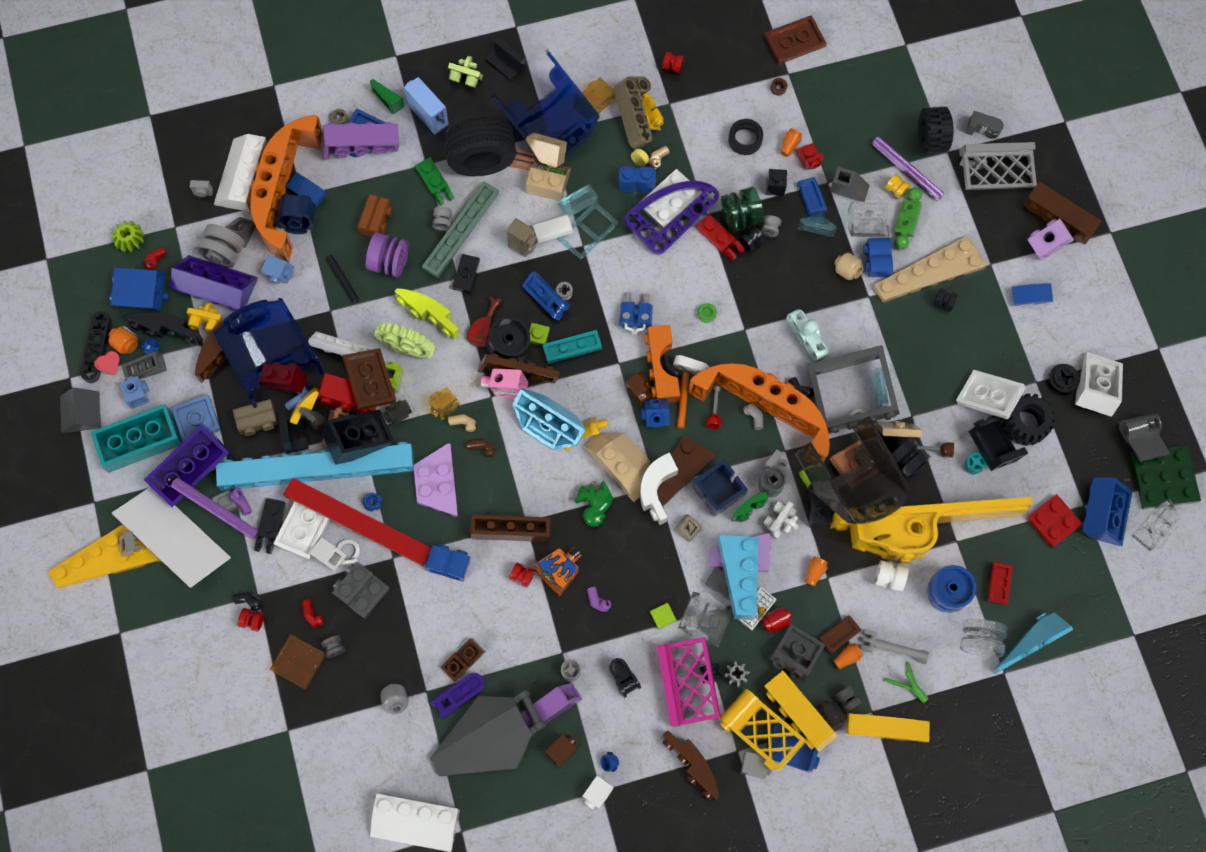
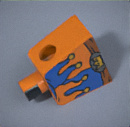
M574 547L567 554L559 548L536 563L533 569L561 596L578 573L579 567L575 562L582 555Z

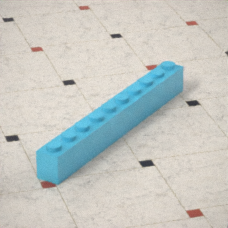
M399 442L396 445L387 446L354 461L335 465L329 450H321L319 453L313 454L311 452H301L299 455L293 456L291 454H281L280 457L274 458L272 456H262L261 459L254 460L253 458H242L241 461L223 460L222 463L216 465L217 487L224 491L234 490L235 488L244 489L289 484L292 478L303 483L414 471L413 448L407 442Z

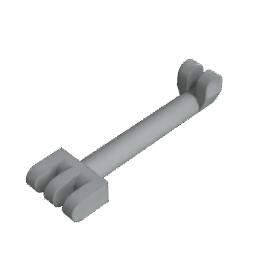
M863 629L862 634L870 636V638L861 637V642L867 643L868 646L859 645L860 650L872 653L873 647L919 658V663L926 664L929 655L928 651H920L876 639L877 632Z

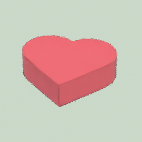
M110 351L105 353L104 356L95 359L94 365L97 370L111 375L117 373L119 355L116 352Z

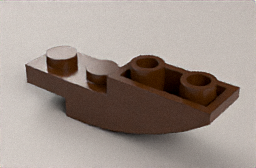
M237 312L226 325L218 322L204 342L195 368V376L201 383L212 376L217 366L224 363L227 356L224 348L230 346L233 338L245 329L247 322L240 313Z
M667 730L661 737L664 740L662 744L669 751L673 749L678 754L677 759L686 766L688 764L690 766L685 772L688 775L686 779L693 786L698 785L703 790L701 793L706 799L716 801L719 798L718 788L713 773L703 755L689 739L682 744Z

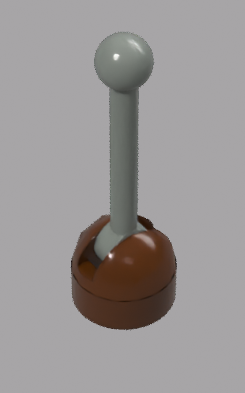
M954 442L943 443L941 447L918 446L917 450L940 451L943 456L953 458Z

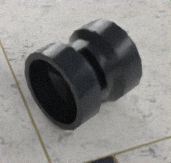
M752 226L747 234H742L739 237V242L745 250L751 252L755 245L762 243L765 238L757 227Z
M940 288L933 305L943 306L945 310L951 312L958 294H950L946 289Z

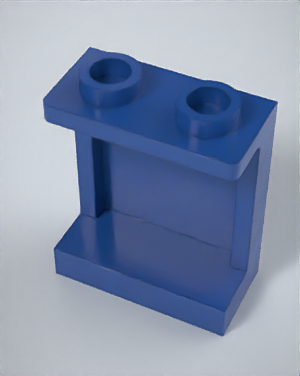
M114 268L112 275L113 287L110 293L111 305L119 308L133 307L161 311L165 273L156 270Z

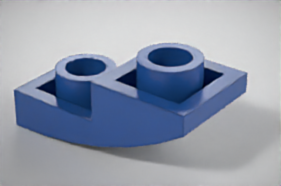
M297 172L286 185L290 191L299 196H310L311 201L316 207L327 194L325 190Z
M1051 283L1012 287L1014 306L1053 302Z

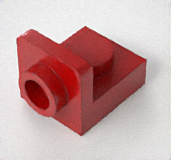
M814 143L798 148L796 151L805 170L810 168L816 169L822 164L824 155L823 153H818Z

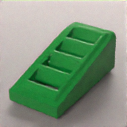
M370 80L372 92L392 114L404 108L402 97L376 80Z

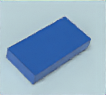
M813 177L799 181L797 186L809 216L826 212L827 207L816 178Z

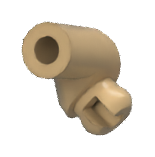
M465 414L448 417L450 426L463 424L468 432L476 430V421Z

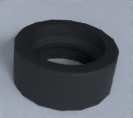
M740 119L733 123L728 138L732 150L740 155H751L757 152L763 141L764 133L762 127L752 119ZM742 129L750 130L756 135V141L750 145L741 144L735 138L736 132Z

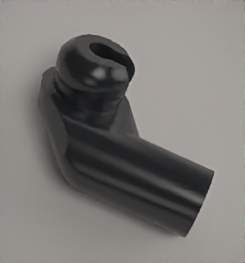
M661 356L663 370L667 374L680 379L682 371L671 365V356Z
M797 377L788 380L794 386V389L804 394L808 399L814 396L813 388L801 386Z

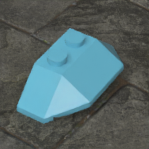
M522 388L512 404L522 430L553 450L577 446L586 431L585 426L574 413L543 394Z

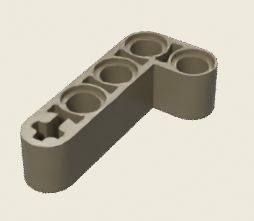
M643 76L626 77L614 86L628 142L633 149H640L652 141V133L641 98L643 94L650 91L651 83Z

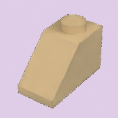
M532 133L526 137L527 143L540 163L546 164L549 168H557L564 163L567 142L538 133Z

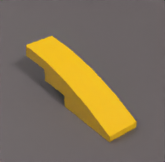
M847 714L846 734L929 742V721Z

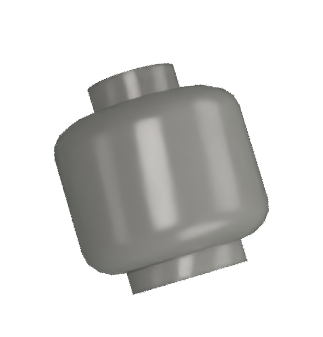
M389 684L381 691L382 707L387 713L398 714L407 708L409 701L406 690L402 685Z

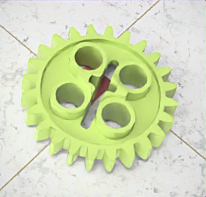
M379 323L374 332V336L377 340H380V343H384L385 346L398 353H404L407 356L411 355L413 358L416 356L419 359L421 357L430 359L435 351L434 343L430 342V339H426L419 332L406 329L404 326L399 327L397 324Z

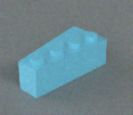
M719 535L717 543L721 554L720 557L729 591L734 619L754 620L757 616L759 537Z

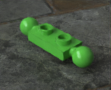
M913 187L908 191L909 200H903L895 227V235L899 236L895 238L894 244L900 250L908 247L909 239L907 236L914 237L921 212L922 203L919 200L922 198V191L917 187Z

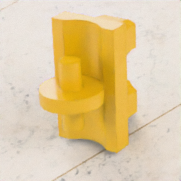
M207 302L205 307L199 306V310L188 308L187 310L189 316L188 326L193 330H199L201 323L206 324V332L211 333L218 322H221L223 325L225 322L222 321V315L218 314L219 310L213 309V303Z

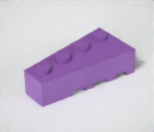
M350 122L346 124L328 123L323 125L324 160L330 159V156L338 155L339 158H346V155L351 153L363 156L368 154L369 151H372L374 154L398 152V124H393L392 122H384L383 124H375L373 122L356 124Z

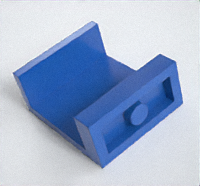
M773 723L771 734L782 733V725L780 723ZM802 732L799 733L803 738H806ZM795 736L786 737V747H794L799 740ZM783 737L771 738L772 748L783 747ZM805 743L786 765L810 773L818 767L820 760L817 757L818 751L815 747L811 750ZM772 752L773 761L780 763L784 759V752Z

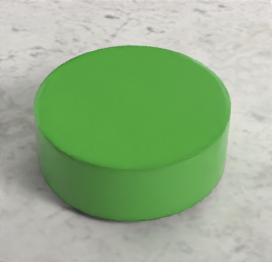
M709 303L702 304L698 309V318L704 323H710L715 320L717 314L715 306Z

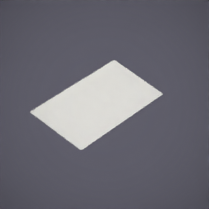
M151 487L112 512L128 530L133 531V534L190 588L231 558L175 505L171 507Z

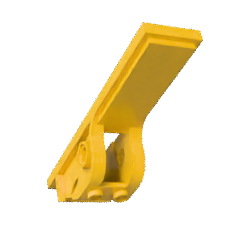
M1022 497L836 511L832 517L830 528L842 531L850 527L852 548L882 556L881 558L892 562L909 564L911 561L923 557L934 546L938 538L937 523L1020 517L1032 505V498Z

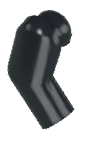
M247 592L233 595L235 604L247 603L251 606L252 611L261 609V599L255 594Z

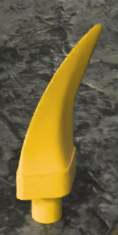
M597 417L584 421L582 424L585 426L586 431L582 438L600 434L601 428L608 427L607 419L598 421ZM566 447L565 452H567L571 447Z

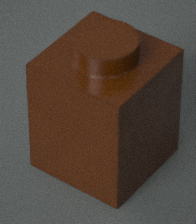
M562 734L545 753L560 768L577 751L575 747L577 743L570 735L565 737Z

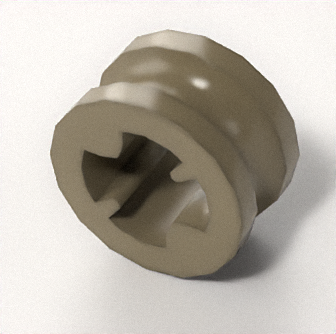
M336 109L331 113V120L333 123L346 124L348 123V116L344 110ZM338 115H341V117H342V120H341V121H338V119H337V116H338Z

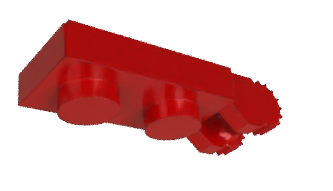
M710 214L696 226L703 236L731 260L736 258V254L729 248L730 245L740 253L744 251L742 244L735 240Z

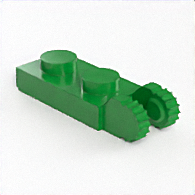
M431 157L415 165L416 171L440 206L445 204L444 199L440 195L443 191L450 201L454 199L447 182Z

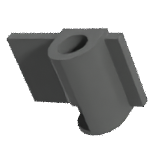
M1157 413L1118 422L1120 432L1126 442H1129L1140 462L1169 455L1170 452L1159 435L1162 424ZM1154 419H1157L1158 427L1155 425Z

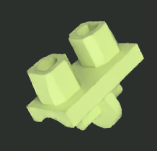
M467 56L466 60H459V64L464 65V67L449 63L450 81L459 83L461 75L467 76L465 85L472 88L476 87L478 80L482 81L483 75L478 71L470 69L477 68V64L472 62L471 56Z

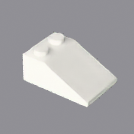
M1087 352L1080 374V382L1076 390L1075 405L1112 417L1122 402L1123 363Z

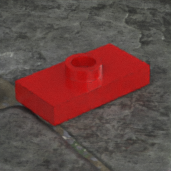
M997 562L991 564L987 594L988 602L1008 604L1013 566Z

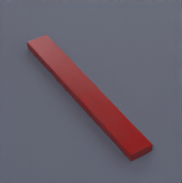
M292 478L283 494L286 498L424 567L432 548L295 478Z

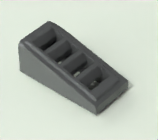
M157 351L122 364L126 378L138 376L142 379L167 371L162 353ZM133 366H134V370H135V374H134V375H133L132 369H131V367H133Z
M301 407L299 412L305 422L316 432L320 433L327 419L317 411Z

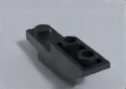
M156 312L133 313L125 316L130 328L136 331L140 329L146 331L145 333L152 338L157 336L163 339L165 334L174 339L179 337L183 339V342L191 346L194 344L201 346L203 342L201 335L190 330L188 322L180 317Z

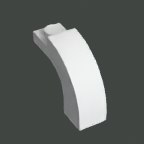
M670 453L655 460L647 468L641 482L640 500L644 511L651 508L650 514L654 521H658L659 525L667 522L668 517L658 499L657 489L662 482L676 476L678 473V468Z

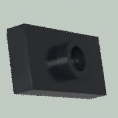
M466 254L461 255L452 286L453 290L471 294L480 258Z

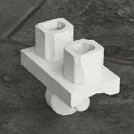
M778 501L774 507V512L779 515L777 519L768 516L763 523L765 528L777 540L783 532L788 534L790 530L797 531L799 528L795 523L798 519L795 516L797 511L793 507L794 504L790 501L787 504Z

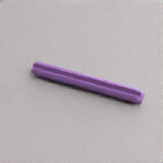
M878 136L873 140L872 145L931 197L936 201L943 197L944 192L882 138Z
M176 478L172 482V488L250 539L255 538L258 530L181 479Z

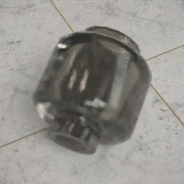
M823 701L818 705V713L834 732L844 726L846 715L837 702Z

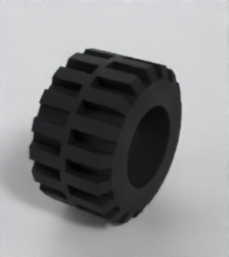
M945 106L923 108L918 119V140L924 154L948 152L954 135L953 119L950 110Z
M1030 393L1025 394L1024 397L1023 395L1021 396L1009 419H1004L1002 422L1003 427H1006V433L1011 435L1009 437L1011 440L1016 439L1017 444L1023 442L1025 446H1028L1030 443L1035 445L1038 442L1040 443L1055 426L1056 416H1053L1055 410L1050 408L1052 404L1045 402L1046 398H1038V394L1031 396ZM1020 412L1031 413L1036 418L1038 426L1033 428L1025 425L1021 420Z

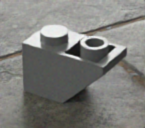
M838 166L830 192L865 202L870 185L855 171Z

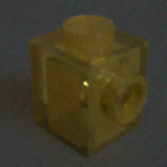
M447 387L440 392L437 391L432 394L429 400L430 412L434 417L439 416L441 420L460 407L458 399Z

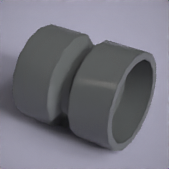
M778 467L766 468L758 482L759 491L761 493L766 491L770 498L778 496L786 483L785 473Z

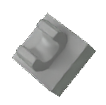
M777 449L763 469L765 470L772 466L778 467V464L786 467L788 462L785 459H780L783 453Z
M133 531L124 532L119 537L122 557L130 556L133 552H139L143 548V546H136L134 544V541H139V539L133 536Z

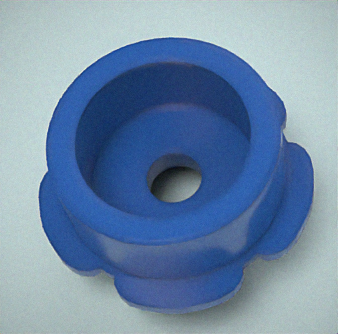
M152 338L146 339L145 343L141 344L146 354L154 351L159 352L160 343Z
M369 493L364 498L363 505L366 506L365 508L368 511H377L382 506V497L375 493Z
M607 752V755L601 757L600 764L602 769L606 772H615L617 770L619 759L613 752Z

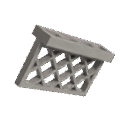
M1035 142L965 144L959 149V154L963 159L966 190L1035 188L1037 185L1033 151L1036 149ZM1028 156L1029 164L1026 167L1018 161L1021 157ZM1004 157H1008L1013 161L1009 168L1001 161ZM968 158H974L979 164L972 168L968 163ZM986 158H992L996 162L992 168L984 162ZM1015 164L1023 170L1019 176L1011 170ZM980 165L988 171L984 177L976 171ZM997 165L1005 170L1001 177L994 171ZM990 173L998 180L995 184H990L986 180ZM1007 173L1015 179L1012 184H1008L1003 179ZM1026 173L1030 176L1031 183H1025L1020 177ZM973 174L980 180L978 185H971L970 177Z

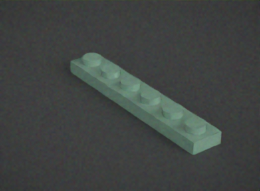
M483 181L422 265L424 271L439 278L499 195L498 189Z

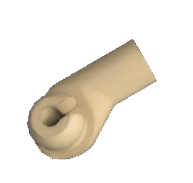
M667 146L651 153L649 165L652 168H659L661 166V158L670 153Z

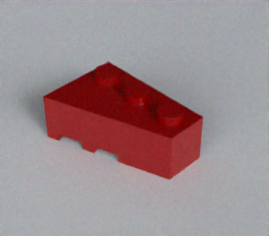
M327 373L320 380L318 385L319 394L314 404L341 408L342 410L357 412L358 414L376 410V407L363 410L357 409L349 380Z

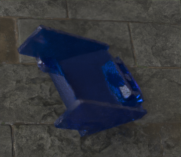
M547 48L545 52L555 64L549 72V79L555 86L551 92L529 110L519 101H512L505 106L495 92L492 94V100L525 140L532 133H538L567 142L565 155L578 148L590 136L600 115L572 77Z
M278 298L279 301H267L265 299L248 304L227 316L217 331L216 329L213 331L228 363L254 408L258 406L252 396V392L260 387L259 376L264 364H272L273 362L284 364L292 359L299 366H305L313 362L319 374H323L318 357L282 298Z

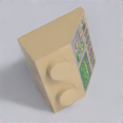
M535 160L530 168L526 182L527 194L562 202L571 168L564 166L549 168L546 164Z

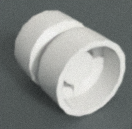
M881 560L877 568L874 584L884 588L889 585L892 590L902 592L907 581L909 568L901 565L893 567L892 563Z

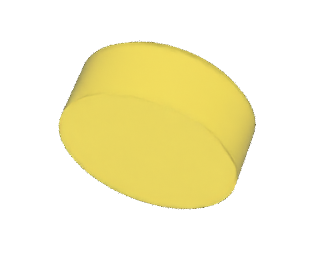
M635 149L631 154L632 160L641 167H644L649 162L647 153L641 149Z

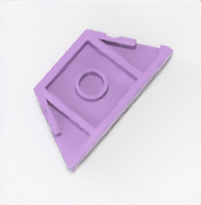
M449 443L414 464L416 497L419 505L431 507L439 512L442 511L458 517L451 444Z

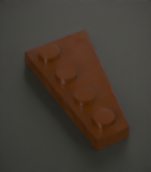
M492 353L486 354L478 367V372L484 373L485 370L492 371L493 369L521 370L524 376H529L530 380L553 384L559 379L560 371H556L553 367L545 366L543 368L536 366L532 362L521 363L515 358L504 359Z
M683 436L671 455L678 468V473L676 476L662 482L657 489V496L662 507L712 462L717 455L688 437Z

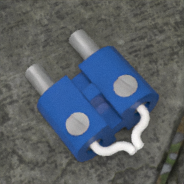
M625 293L624 302L620 304V327L631 330L632 334H637L638 331H643L652 326L653 306L649 304L650 294L646 293L643 295V303L639 302V305H634V302H631V293Z

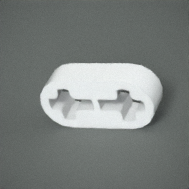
M676 355L673 366L693 375L710 368L706 363L682 355Z

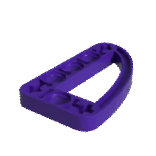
M684 181L672 184L656 191L638 203L626 214L624 221L626 226L652 253L661 255L717 202L719 191L711 184L702 181ZM684 190L703 191L660 233L640 214L645 208L670 194ZM707 192L709 194L713 192L715 194L714 200L711 198L705 204L704 200L708 196ZM700 204L703 211L701 213L694 212L693 205ZM629 216H631V217L636 216V217H637L636 222H637L639 225H640L641 222L643 223V225H641V226L639 227L638 231L635 229V228H637L638 225H637L635 222L630 223V222H629V220H630V217H629ZM682 216L688 217L690 224L687 226L682 225L680 218ZM648 228L651 231V236L643 237L641 230ZM667 230H676L677 236L675 238H669L667 236ZM665 239L666 242L662 245V250L660 248L656 250L655 242L659 244Z

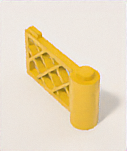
M747 688L719 718L721 721L719 725L725 731L729 732L731 730L766 760L764 764L773 772L775 770L780 772L806 742L805 738L762 703ZM762 708L767 712V720L756 721V714ZM780 723L782 725V733L771 734V724ZM768 724V734L757 735L756 725ZM753 725L754 735L745 736L741 733V730L745 726ZM795 736L799 741L794 747H786V737ZM783 737V747L772 748L771 738ZM768 738L769 748L759 749L757 747V739ZM783 751L784 759L779 764L775 763L772 758V752Z

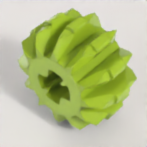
M123 220V225L116 224L118 229L112 230L113 236L111 239L115 247L123 252L129 250L133 253V248L139 249L140 246L138 244L144 243V232L141 231L140 225H135L133 221L127 224Z

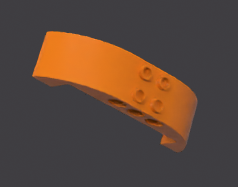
M317 115L296 119L274 134L263 151L260 164L257 163L256 178L251 183L250 208L257 230L269 251L278 259L288 263L291 258L293 245L287 232L276 230L278 202L281 196L286 193V185L289 182L298 145L320 149L323 129Z
M734 363L713 366L692 377L688 394L705 402L714 385H720L723 389L750 404H755L759 409L813 438L814 441L804 459L811 463H816L820 468L822 467L829 454L830 446L826 422L815 404L804 394L794 389L792 384L781 382L772 373L767 374L757 368Z

